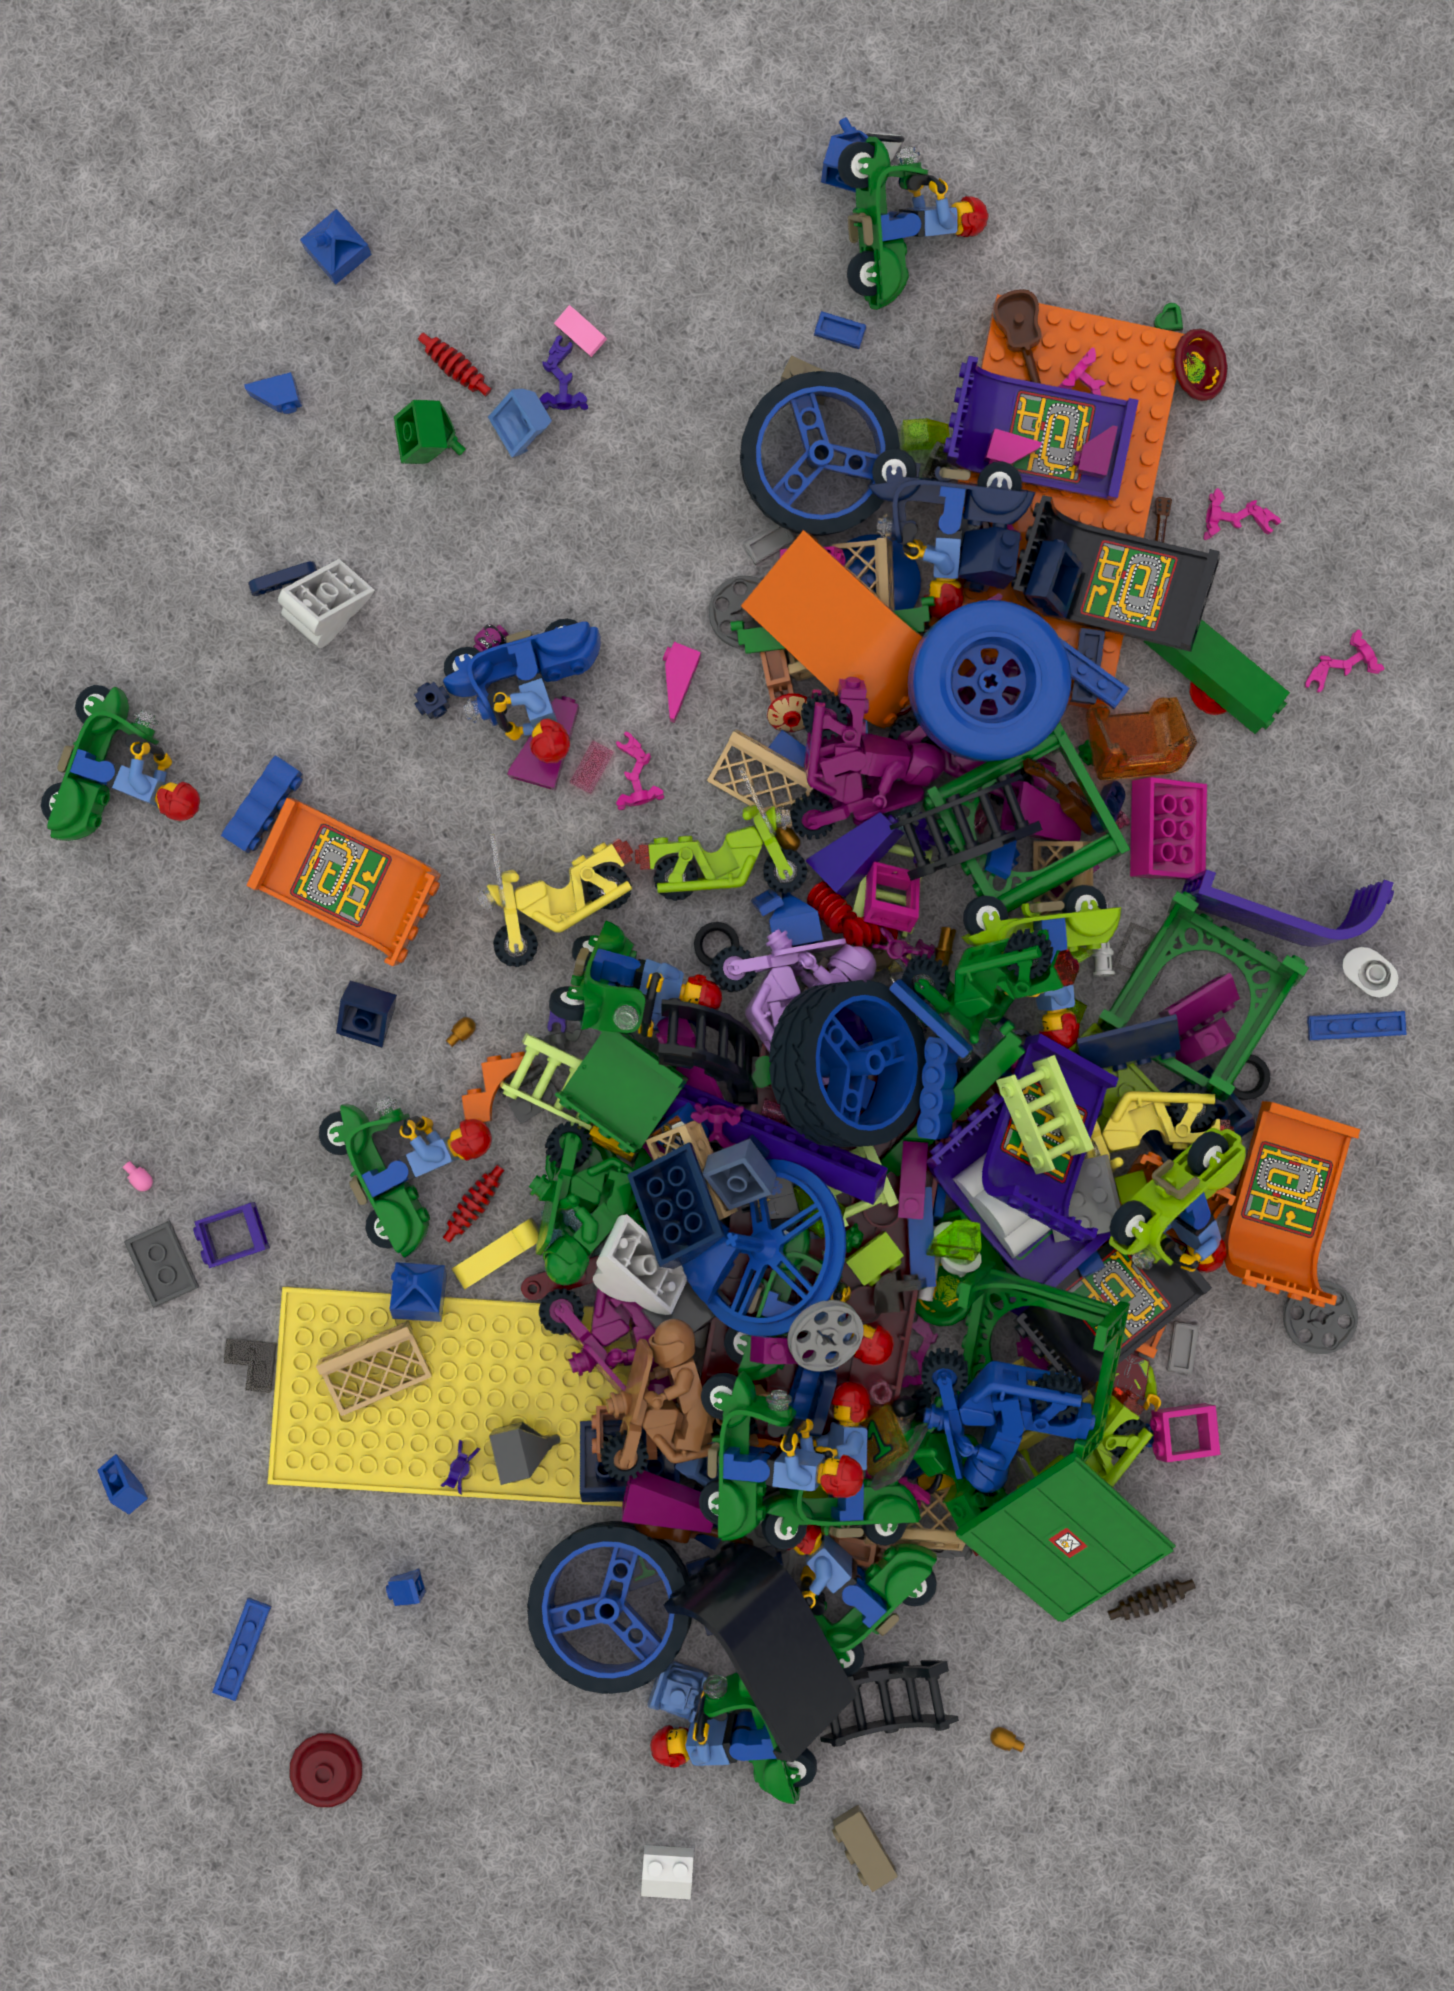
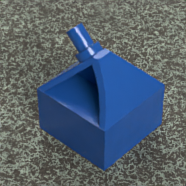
M845 117L839 121L844 133L831 136L823 162L821 182L856 193V188L850 187L841 179L838 171V159L841 152L849 144L866 142L868 136L852 127L848 118Z
M337 209L300 239L305 251L335 285L372 255L368 244Z
M787 892V894L782 893L784 905L778 907L769 920L770 934L780 929L781 933L786 930L788 933L786 936L789 940L792 939L793 941L792 948L823 942L818 911L794 897L791 892Z
M396 1262L395 1270L391 1275L393 1286L389 1309L392 1319L442 1322L447 1280L445 1265Z

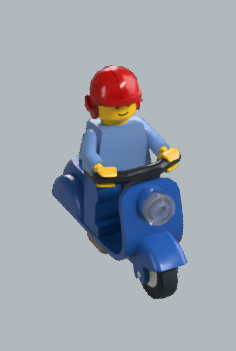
M568 618L559 619L552 622L545 629L544 633L532 636L530 630L506 636V644L492 647L482 652L473 647H461L452 651L444 662L446 677L443 679V683L447 692L454 696L472 697L477 695L476 700L468 699V705H464V711L468 720L472 719L473 723H476L478 719H483V721L489 719L493 726L499 725L506 732L505 735L513 741L518 740L522 734L525 736L532 735L530 742L531 752L544 763H557L566 757L570 748L569 735L564 726L557 722L544 681H558L572 675H580L590 669L599 654L601 646V636L597 627H590L586 621L578 623ZM517 675L520 693L510 694V697H507L506 694L499 691H492L489 694L486 691L492 683ZM507 704H512V706L525 705L531 723H525L522 727H518L514 722H508L505 716L508 710Z

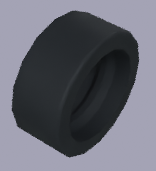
M708 923L701 927L695 936V954L699 961L708 967L712 964V958L705 954L702 943L705 936L710 932H723L729 937L731 946H740L739 937L735 930L726 923Z
M1251 1054L1246 1063L1252 1064L1257 1068L1260 1078L1259 1082L1250 1091H1241L1235 1087L1233 1093L1240 1100L1255 1099L1261 1096L1269 1086L1270 1070L1266 1063L1258 1056Z

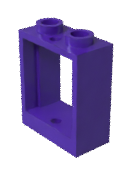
M255 1202L194 1221L196 1226L193 1227L194 1235L197 1241H201L203 1248L201 1250V1257L204 1264H208L209 1268L270 1248ZM243 1213L254 1247L218 1259L207 1224Z

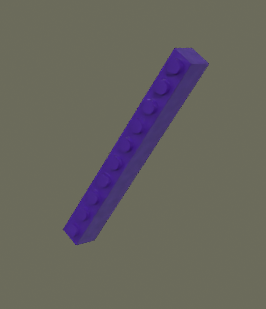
M685 1084L664 1117H669L688 1102L696 1112L695 1103L702 1104L703 1108L706 1106L722 1105L735 1110L739 1106ZM745 1108L740 1115V1121L736 1125L732 1126L727 1121L723 1123V1134L731 1143L738 1144L743 1142L753 1134L770 1150L769 1156L765 1158L766 1160H785L801 1165L816 1174L827 1186L873 1205L884 1190L888 1168L834 1145L833 1147L818 1145L806 1139L804 1134H799L795 1129ZM708 1119L703 1121L710 1133L714 1131V1123L709 1122Z

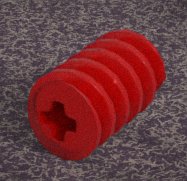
M825 881L815 885L808 894L807 904L818 911L820 919L834 933H843L844 921L857 917V913L853 912L852 907L847 904L846 900L842 899L841 895L837 894Z
M864 916L847 919L843 924L844 939H846V943L850 946L853 944L854 946L862 947L864 945L869 947L871 942L879 944L880 941L887 943V938L880 931L882 927L891 932L894 940H897L898 930L864 922Z

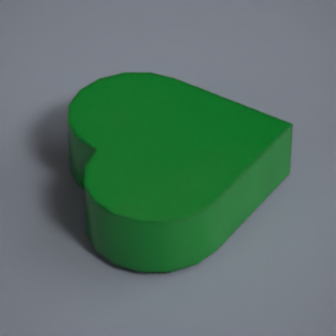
M1176 303L1166 304L1162 313L1156 316L1154 327L1173 332L1182 331L1183 323L1180 307Z
M761 1056L755 1062L756 1071L753 1073L752 1079L758 1088L771 1084L769 1070L771 1063L768 1056Z

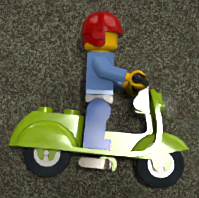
M1089 885L1073 887L1066 893L1063 901L1022 904V913L1026 917L1008 919L1009 915L1005 905L993 896L974 898L967 904L963 913V923L968 934L961 936L967 944L973 947L1010 938L1013 933L1016 934L1017 930L1022 929L1023 933L1025 929H1030V932L1047 929L1049 934L1048 940L1050 939L1051 941L1050 947H1053V956L1050 964H1052L1056 951L1060 950L1064 960L1069 964L1070 974L1063 988L1026 997L1036 998L1038 1009L1047 1011L1042 1016L1043 1029L1039 1030V1034H1043L1067 1049L1071 1048L1079 1037L1080 1024L1077 1022L1076 1015L1072 1011L1067 1010V1008L1074 1007L1075 1005L1072 967L1070 959H1067L1068 952L1079 951L1078 946L1086 945L1087 950L1101 948V943H1107L1118 927L1121 907L1107 908L1104 895L1100 890ZM1062 910V913L1040 915L1041 912Z
M1210 1128L1173 1161L1169 1159L1153 1172V1179L1138 1191L1130 1201L1123 1204L1115 1212L1109 1227L1111 1235L1109 1244L1124 1255H1133L1132 1261L1140 1269L1145 1268L1149 1270L1152 1267V1263H1157L1160 1259L1170 1266L1174 1263L1181 1265V1268L1191 1272L1197 1269L1199 1272L1208 1273L1220 1268L1226 1258V1246L1221 1239L1217 1222L1210 1212L1207 1199L1217 1190L1230 1184L1241 1171L1245 1161L1246 1150L1242 1145L1240 1135L1230 1129L1219 1131L1216 1128ZM1171 1228L1175 1230L1180 1240L1187 1244L1186 1254L1179 1255L1174 1250L1176 1243L1164 1234Z

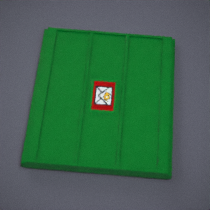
M1076 1452L1070 1453L955 1531L959 1539L1058 1622H1064L1172 1553L1174 1551L1173 1548L1176 1547L1168 1537L1086 1464Z

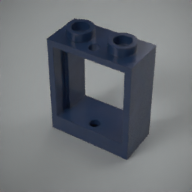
M1059 539L1042 541L1025 596L1044 616L1066 619L1083 564L1067 546V543Z

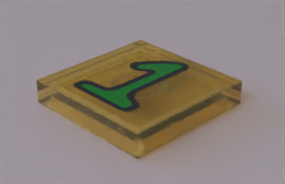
M885 1405L859 1424L867 1428V1471L869 1475L877 1474L909 1451L892 1406Z

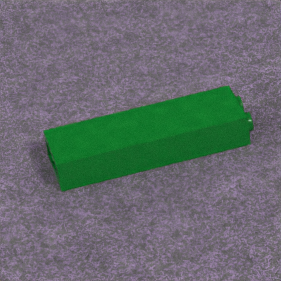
M1202 619L1192 652L1144 641L1146 645L1254 734L1261 728L1266 730L1275 720L1272 715L1274 713L1279 714L1287 704L1284 700L1290 692Z

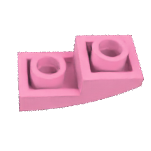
M570 305L554 322L563 333L590 357L607 340L601 332Z

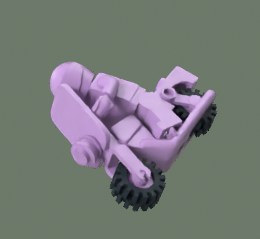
M780 929L767 936L769 942L766 943V946L771 947L772 954L754 958V956H750L751 952L749 950H743L744 947H726L713 957L712 964L710 965V970H712L710 976L714 978V983L719 985L721 990L738 992L753 982L757 972L767 971L748 1004L745 1015L770 1053V1043L785 1007L797 995L801 994L795 976H800L802 978L801 981L808 989L823 984L857 980L871 981L877 967L873 954L866 948L846 944V939L792 948L793 941L792 939L789 940L786 936L788 934L785 930L781 933ZM840 948L829 958L830 961L827 964L829 972L822 965L818 966L815 956L812 955V953ZM803 968L812 969L814 971L813 975L810 972L807 973ZM822 1077L823 1085L829 1083V1078Z

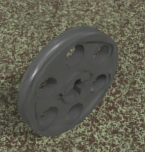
M733 577L722 583L711 598L709 605L710 624L715 634L729 646L745 649V645H739L737 631H732L730 634L721 632L720 625L722 623L743 620L745 629L762 627L750 614H748V618L738 614L742 610L741 605L762 581L757 577ZM736 584H745L747 592L744 595H737L733 590ZM718 599H726L729 602L728 609L724 611L718 610L715 606Z
M1318 1280L1324 1292L1329 1294L1335 1291L1340 1292L1342 1296L1341 1302L1335 1306L1325 1303L1323 1308L1310 1304V1300L1304 1296L1302 1301L1288 1297L1283 1309V1323L1288 1336L1300 1348L1311 1353L1328 1354L1343 1348L1352 1339L1358 1324V1311L1353 1298L1343 1287L1330 1281ZM1293 1306H1300L1302 1309V1316L1298 1319H1293L1290 1315V1310ZM1319 1310L1321 1313L1328 1314L1323 1318V1323L1318 1320H1312L1318 1316L1317 1312ZM1343 1314H1347L1350 1318V1324L1346 1328H1341L1338 1324V1319ZM1302 1329H1308L1311 1333V1338L1307 1342L1299 1340L1298 1335ZM1327 1333H1332L1335 1337L1334 1344L1327 1347L1323 1344V1336Z

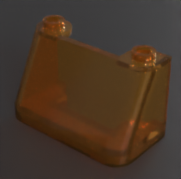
M1177 697L1159 698L1154 701L1147 712L1110 715L1108 705L1100 703L1090 705L1086 712L1093 767L1099 780L1174 773L1185 765L1197 745V740Z

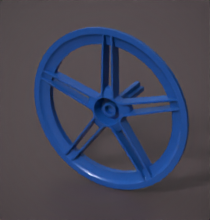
M769 1159L766 1161L776 1173V1177L784 1178L797 1184L811 1197L814 1204L772 1230L767 1198L759 1199L762 1222H760L758 1201L750 1202L753 1233L751 1236L730 1232L727 1234L728 1240L725 1241L727 1246L742 1249L740 1253L748 1254L750 1258L733 1304L729 1306L718 1292L706 1304L724 1324L736 1331L752 1336L786 1334L789 1332L795 1318L803 1310L815 1303L828 1301L837 1287L845 1261V1225L834 1195L816 1174L801 1165L785 1160ZM816 1210L819 1211L815 1215L810 1217L808 1220L803 1222L801 1225L796 1227L794 1230L789 1232L787 1235H785V1230L795 1225L796 1223H798L808 1215L812 1214ZM822 1218L825 1231V1254L819 1276L812 1286L784 1255L783 1247ZM782 1262L809 1291L808 1294L780 1267ZM768 1265L803 1299L796 1306L780 1315L768 1318L746 1316ZM755 1270L756 1273L745 1296L746 1290L748 1288L753 1272Z

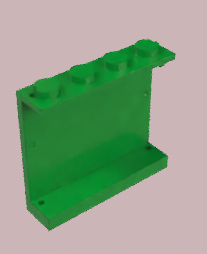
M599 1030L602 1033L563 1091L556 1092L555 1096L560 1099L559 1103L569 1110L573 1108L579 1113L578 1117L587 1124L593 1123L596 1125L601 1135L608 1139L612 1137L619 1142L618 1147L626 1153L640 1152L646 1143L645 1140L653 1133L689 1078L672 1066L659 1065L658 1056L627 1033Z

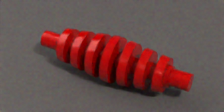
M424 332L419 336L418 340L425 345V353L431 356L435 363H438V367L444 370L448 377L452 376L453 380L456 382L460 381V384L464 387L468 386V389L472 392L479 391L485 397L489 395L492 389L484 383L485 377L481 373L478 374V369L475 366L471 367L472 363L465 359V355L461 352L457 353L458 351L450 347L446 342L441 343V339L438 337L431 339Z
M496 1165L491 1173L487 1174L485 1172L482 1175L485 1181L477 1180L475 1182L479 1187L478 1190L474 1187L468 1189L473 1195L472 1198L467 1194L461 1197L467 1205L465 1206L459 1202L456 1207L462 1212L458 1213L454 1210L452 1216L456 1220H448L447 1225L449 1229L443 1235L447 1242L450 1243L456 1234L463 1235L466 1232L462 1226L464 1225L469 1228L472 1225L468 1220L469 1217L475 1221L479 1218L474 1213L475 1210L482 1214L486 1209L480 1203L483 1202L489 1205L491 1202L486 1195L489 1194L492 1197L495 1195L496 1192L491 1188L493 1186L499 1188V1177L505 1171L502 1167Z

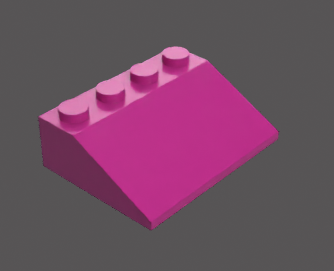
M1154 777L1132 780L1130 877L1188 879L1206 870L1207 784Z

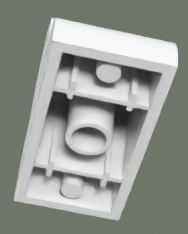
M337 559L283 588L279 594L278 603L283 606L282 616L318 648H323L345 627L349 619L363 607L375 590L345 563Z
M985 1153L955 1176L953 1180L1009 1255L1015 1258L1051 1230V1228L986 1193L982 1184Z
M621 1215L617 1218L597 1259L596 1264L598 1268L593 1276L594 1284L612 1298L625 1302H636L649 1311L671 1315L687 1282L682 1265L675 1269L659 1267L648 1233L628 1215Z

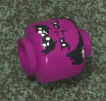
M487 624L474 637L475 645L473 647L482 652L489 648L506 644L505 638L509 634L501 625L495 627L492 624Z

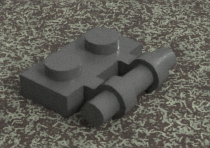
M541 1064L533 1068L529 1067L520 1085L522 1087L531 1081L534 1087L526 1092L530 1095L533 1094L539 1082L537 1076L544 1072ZM510 1079V1080L507 1081L506 1083H507V1084H510L511 1081H512V1079ZM551 1080L541 1100L552 1105L558 1098L555 1096L558 1090ZM499 1089L500 1093L505 1098L506 1095L503 1094L504 1089ZM519 1096L516 1100L508 1103L520 1124L545 1110Z

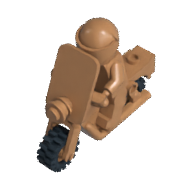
M668 1319L662 1322L649 1338V1344L646 1339H639L625 1391L621 1390L619 1394L612 1392L610 1393V1398L606 1399L608 1414H613L614 1418H619L620 1414L625 1415L620 1431L615 1432L616 1437L613 1438L610 1434L608 1436L609 1442L604 1440L602 1443L604 1448L600 1449V1458L606 1472L612 1478L615 1476L616 1480L621 1481V1477H623L625 1481H629L630 1475L635 1479L637 1478L636 1472L638 1471L642 1474L644 1472L642 1466L647 1467L648 1462L646 1459H649V1456L640 1438L642 1427L665 1457L674 1464L708 1457V1450L713 1444L712 1438L720 1435L723 1420L712 1417L702 1405V1385L692 1358L695 1353V1335L690 1325L682 1320ZM654 1358V1362L657 1363L659 1366L653 1368V1372H650L652 1361ZM669 1377L671 1386L664 1389L663 1393L658 1395L655 1391L648 1390L647 1387L651 1380ZM761 1384L755 1385L756 1395L771 1398L770 1393L765 1392ZM673 1399H676V1401H677V1403H678V1405H679L678 1408H677V1405L675 1404V1402L673 1401ZM751 1417L749 1446H757L759 1441L756 1434H759V1430L754 1418Z

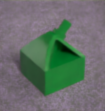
M412 400L394 416L402 464L429 463L450 447L459 456L466 450L457 441L458 437L455 435L454 426L440 401Z

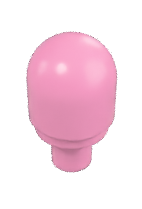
M131 1161L123 1166V1169L129 1174L127 1177L129 1182L136 1190L144 1192L152 1187L153 1179L144 1168H136Z

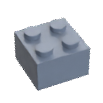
M751 1139L708 1155L702 1174L729 1210L771 1195L776 1179V1173Z

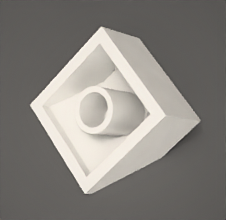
M644 1845L641 1896L690 1899L694 1848Z

